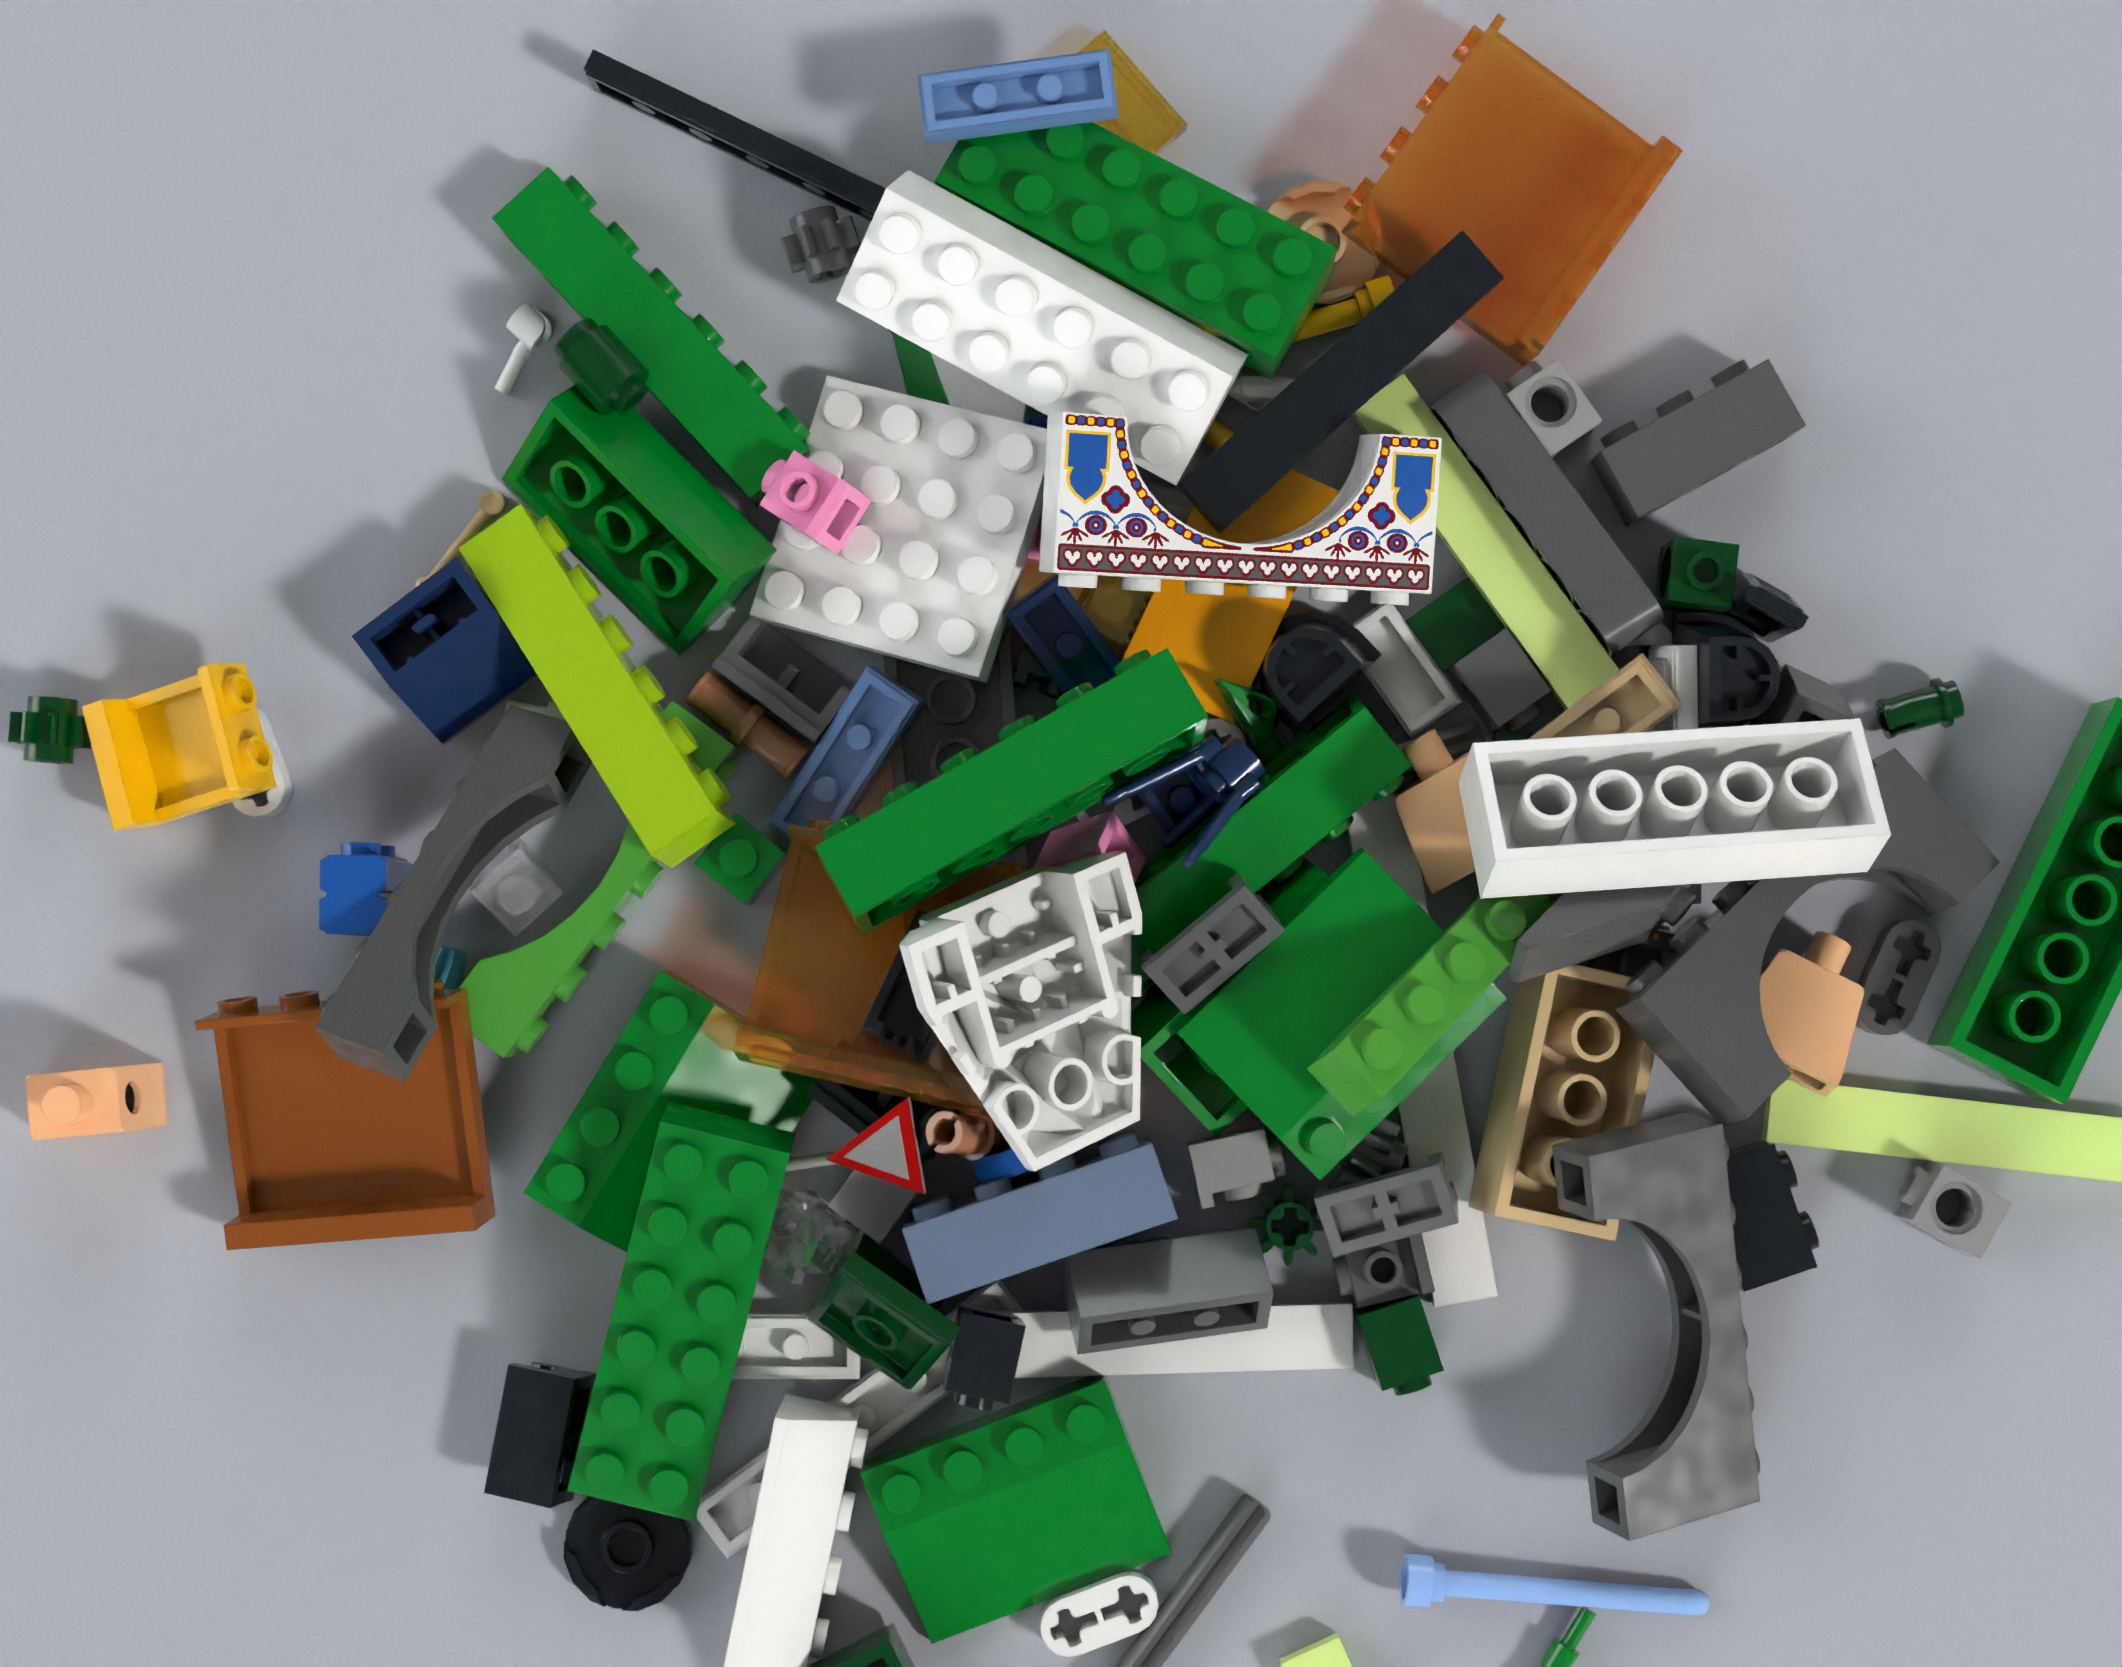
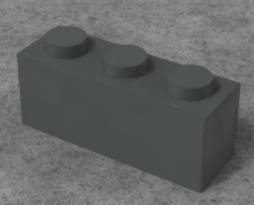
M1745 359L1713 376L1711 381L1715 388L1696 399H1694L1690 390L1684 391L1655 409L1660 417L1658 420L1641 429H1638L1635 421L1632 420L1600 439L1605 449L1601 450L1590 462L1626 527L1792 437L1806 426L1769 359L1751 369Z
M1222 1228L1210 1231L1204 1235L1174 1239L1155 1237L1143 1243L1114 1247L1100 1245L1065 1257L1063 1294L1077 1355L1265 1329L1268 1327L1273 1289L1256 1228L1241 1230Z

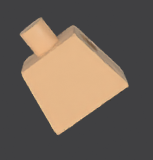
M1435 728L1401 748L1420 780L1394 797L1398 814L1427 887L1432 895L1475 871L1458 784L1469 752L1453 760Z
M1817 931L1804 958L1785 949H1780L1760 976V1004L1770 1041L1781 1061L1792 1073L1787 1079L1826 1097L1838 1087L1842 1079L1864 996V988L1839 975L1851 951V946L1835 935Z
M163 1062L26 1075L25 1083L31 1141L126 1132L168 1125ZM128 1083L134 1092V1108L132 1112L128 1110L125 1101V1091Z

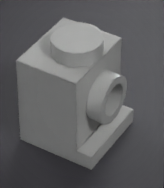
M1261 1126L1220 1134L1216 1138L1211 1136L1186 1142L1198 1201L1202 1209L1215 1207L1213 1193L1224 1191L1227 1202L1246 1199L1263 1194L1261 1183L1286 1175L1278 1137L1266 1140L1265 1131Z

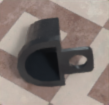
M1317 611L1291 615L1281 621L1254 678L1252 688L1266 693L1271 698L1277 708L1273 726L1288 742L1308 723L1313 721L1317 724L1351 695H1354L1362 704H1365L1373 711L1375 720L1388 736L1396 728L1397 722L1394 714L1359 678L1382 654L1358 629L1339 616Z
M1672 612L1673 644L1697 645L1698 727L1743 726L1749 720L1767 710L1778 694L1781 679L1778 661L1769 647L1758 641L1751 629L1731 616L1711 612ZM1627 645L1612 655L1611 659L1620 670L1641 653L1649 659L1650 645Z

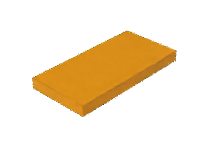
M1291 469L1220 534L1195 506L1185 525L1208 536L1229 542L1252 543L1282 536L1305 525L1319 515L1340 491ZM1161 579V592H1153L1121 662L1142 650L1147 649L1151 656L1168 648L1206 713L1233 724L1236 718L1222 696L1223 691L1216 685L1214 680L1222 678L1244 687H1251L1297 586H1287L1286 599L1248 597V584L1224 582L1223 595L1184 593L1185 580Z

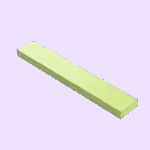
M1402 374L1379 390L1352 415L1365 434H1394L1442 438L1436 532L1565 710L1619 670L1405 374Z
M1787 1079L1765 1100L1761 1140L1766 1142L2122 1182V1117L1840 1085L1829 1095L1823 1097Z

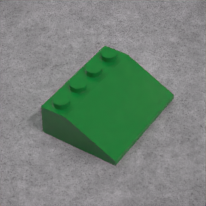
M1361 847L1281 924L1285 931L1205 997L1173 1028L1319 1180L1326 1176L1507 999L1492 982L1382 1099L1353 1117L1316 1080L1306 1068L1445 932Z
M659 971L523 1194L582 1230L627 1252L660 1120L669 1101L794 1132L813 1101V1098L807 1094V1091L811 1084L816 1082L824 1065L673 972Z
M1106 1375L1084 1377L867 1459L860 1472L883 1536L931 1644L1172 1553Z

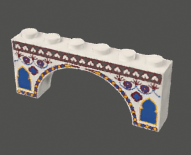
M1072 412L1050 413L1047 420L1039 572L1058 573V586L1097 588L1098 575L1122 577L1121 590L1161 592V579L1185 580L1184 593L1223 595L1225 582L1248 584V597L1286 599V587L1297 586L1310 587L1309 600L1347 602L1348 589L1371 591L1370 603L1409 605V593H1432L1442 438L1394 434L1360 435L1356 458L1348 479L1333 501L1319 515L1294 531L1276 538L1252 543H1234L1208 536L1185 525L1156 500L1143 482L1134 463L1129 445L1127 416Z

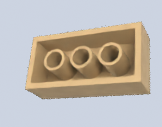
M1574 964L1520 983H1515L1468 1207L1497 1217L1616 1241L1620 1219L1595 1222L1559 1209L1552 1145L1641 1122L1655 1053L1615 1010L1631 994L1625 985L1632 977Z

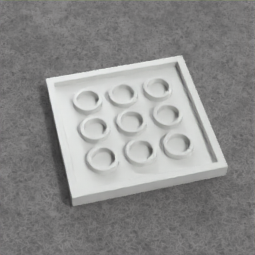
M827 376L809 430L810 435L805 442L810 451L805 457L852 485L869 498L871 503L838 555L780 519L772 543L777 551L765 565L749 615L773 625L987 683L1007 621L1004 612L1013 603L1043 508L1047 429Z

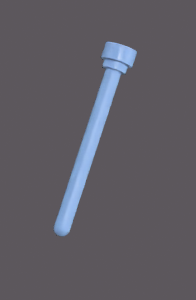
M1405 1553L1400 1572L1401 1604L1408 1607L1430 1608L1432 1602H1443L1445 1596L1692 1616L1705 1614L1710 1606L1706 1593L1697 1589L1446 1570L1445 1564L1434 1562L1432 1555Z

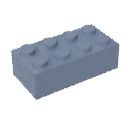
M1134 1130L1122 1132L1097 1143L1100 1152L1098 1154L1076 1161L1074 1153L1037 1170L1038 1174L1016 1182L1014 1176L984 1183V1181L978 1182L974 1188L975 1196L954 1202L952 1193L948 1192L916 1203L915 1208L911 1209L914 1216L907 1219L902 1227V1232L926 1303L930 1304L1178 1219L1149 1136L1137 1140Z

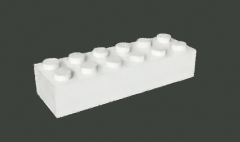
M910 170L906 171L885 189L836 299L839 303L1047 416L1050 413L1058 412L1127 416L1129 445L1134 463L1176 486L1193 461L1248 356L1243 351Z
M1860 718L1472 743L1458 781L1481 899L1868 872L1891 836Z

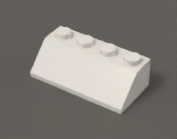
M785 1394L774 1419L724 1667H807L810 1657L822 1659L830 1620L818 1617L823 1593L835 1596L843 1556L831 1554L836 1530L849 1531L856 1493L844 1491L849 1466L862 1468L869 1434L868 1429L857 1427L860 1410L854 1409V1407H842L830 1404L829 1402Z

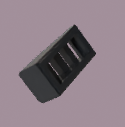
M1745 572L1738 574L1735 578L1732 608L1722 613V615L1733 617L1751 629L1754 635L1768 643L1802 629L1809 617L1789 594L1753 574Z

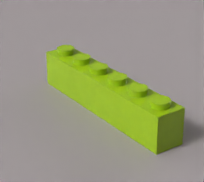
M519 504L458 549L649 854L667 866L674 868L736 824L724 806L732 798L716 773L711 768L702 771L691 753L698 748V744L689 729L677 716L669 720L658 701L666 697L657 679L645 665L636 668L626 651L633 646V642L625 629L612 614L604 618L594 600L601 596V592L593 579L580 564L572 568L562 551L570 545L561 529L550 516L546 515L539 519L523 505Z

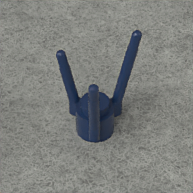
M1210 736L1195 750L1105 793L1101 798L1102 803L1106 806L1112 805L1202 762L1204 769L1197 774V779L1207 794L1162 840V845L1165 848L1173 847L1218 803L1223 804L1183 857L1182 865L1185 868H1191L1209 848L1241 804L1261 787L1258 781L1265 776V770L1255 754L1241 740L1234 736L1230 737L1223 744L1215 736Z

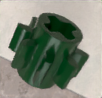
M28 696L27 711H10L8 742L24 745V761L73 764L74 749H91L84 716H77L78 700L47 696Z
M1285 1183L1283 1198L1272 1201L1264 1193L1258 1195L1260 1202L1266 1209L1262 1217L1247 1219V1224L1249 1227L1264 1230L1266 1237L1260 1241L1262 1253L1268 1252L1275 1245L1281 1249V1257L1286 1266L1291 1265L1293 1251L1304 1248L1309 1254L1316 1256L1318 1254L1317 1249L1310 1240L1313 1237L1314 1231H1324L1321 1220L1313 1219L1310 1213L1316 1207L1313 1199L1314 1194L1308 1196L1300 1203L1294 1199L1295 1191L1293 1185ZM1292 1207L1294 1215L1298 1219L1305 1221L1303 1228L1293 1230L1291 1240L1285 1241L1278 1229L1271 1227L1272 1220L1283 1218L1284 1208Z

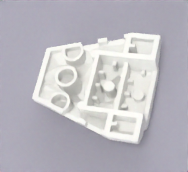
M1112 851L1080 858L1059 868L1039 867L1030 869L921 916L919 919L920 927L909 931L899 944L917 1008L1025 1169L1035 1172L1140 1120L1141 1037L1131 1035V997H1141L1142 975L1131 974L1132 935L1142 934V911L1125 851Z

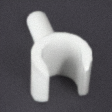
M523 304L519 307L506 325L520 340L512 350L513 352L494 387L506 395H509L526 360H529L532 352L542 348L553 335V327L550 320L536 307H531L529 304Z

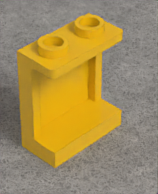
M210 663L197 669L198 675L128 699H102L82 706L113 830L156 827L277 787L272 770V751L264 739L256 708V690L251 679L248 677L245 664Z

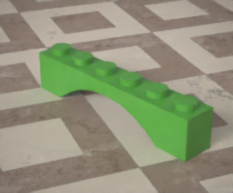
M672 700L664 710L670 720L677 716L685 724L698 744V748L691 754L702 771L711 768L727 788L740 769V765L733 760L741 750ZM630 822L626 828L617 856L599 886L574 914L546 935L511 952L479 960L459 987L467 989L472 1035L502 1058L513 1057L519 1050L525 1054L533 1050L550 1026V1023L543 1019L557 998L566 1003L575 994L588 975V971L581 967L596 946L602 951L610 946L626 923V920L619 914L634 894L643 899L663 874L664 868L657 864L659 860L649 854Z
M1563 893L1483 899L1479 895L1431 947L1352 1021L1306 1069L1352 1117L1382 1099L1511 963L1517 941Z

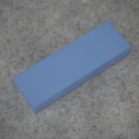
M1110 49L917 75L926 144L1119 119Z
M875 665L867 666L769 820L768 825L817 860H820L814 846L825 841L822 832L833 823L855 812L925 700Z

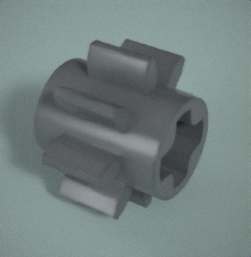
M826 205L808 209L790 219L793 234L782 237L781 242L792 273L805 270L809 283H823L848 274L853 263L850 255L856 254L861 246L852 216L838 219L835 207Z
M1384 1118L1339 1162L1343 1166L1337 1178L1347 1184H1352L1399 1171L1409 1149L1408 1145L1395 1139L1401 1126Z

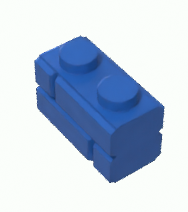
M366 842L341 843V855H327V857L320 860V890L326 892V897L319 899V929L326 932V934L370 936L387 909L392 891L404 881L413 864L409 863L408 860L395 858V846Z

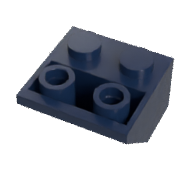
M456 558L352 635L353 639L389 687L444 745L537 675L471 568Z

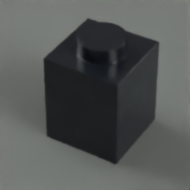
M959 1306L955 1323L961 1329L949 1348L942 1379L944 1391L955 1393L953 1403L972 1409L991 1411L993 1401L1009 1404L1026 1328L1023 1320Z

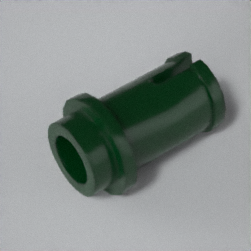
M1934 678L1930 680L1929 687L1876 701L1878 721L1887 739L1939 723L1944 728L1953 726L1954 719L1964 716L1963 700L1953 680L1942 682L1940 678Z

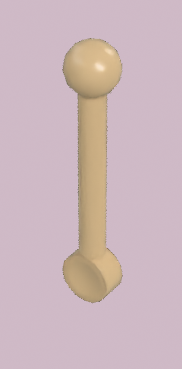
M489 490L482 494L479 501L481 508L430 574L428 576H421L416 580L414 589L453 559H458L461 555L458 548L476 536L490 517H497L504 513L506 500L499 492Z

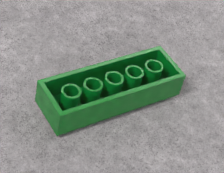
M1093 122L958 140L935 179L937 186L1248 354L1243 366L1272 381L1333 273L1337 247Z
M1168 648L1151 656L1147 649L1131 655L1113 669L1116 677L1095 689L1090 682L1076 686L1057 699L1055 703L1059 709L1038 721H1035L1032 715H1027L1012 722L998 733L997 736L1001 742L977 754L974 748L963 750L940 765L939 769L942 775L919 787L916 781L907 782L886 794L881 799L884 807L868 817L860 820L857 814H852L826 828L822 832L825 841L814 846L827 875L862 936L1100 802L1105 793L1174 760L1202 744L1208 715Z
M2119 697L2092 703L1926 1043L2043 1102L2066 1104L2122 989V699Z
M669 1101L660 1120L567 1491L695 1522L796 1133Z

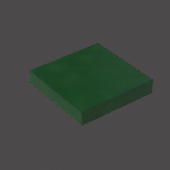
M854 1251L806 1314L809 1321L907 1390H911L951 1345L961 1329L956 1323Z

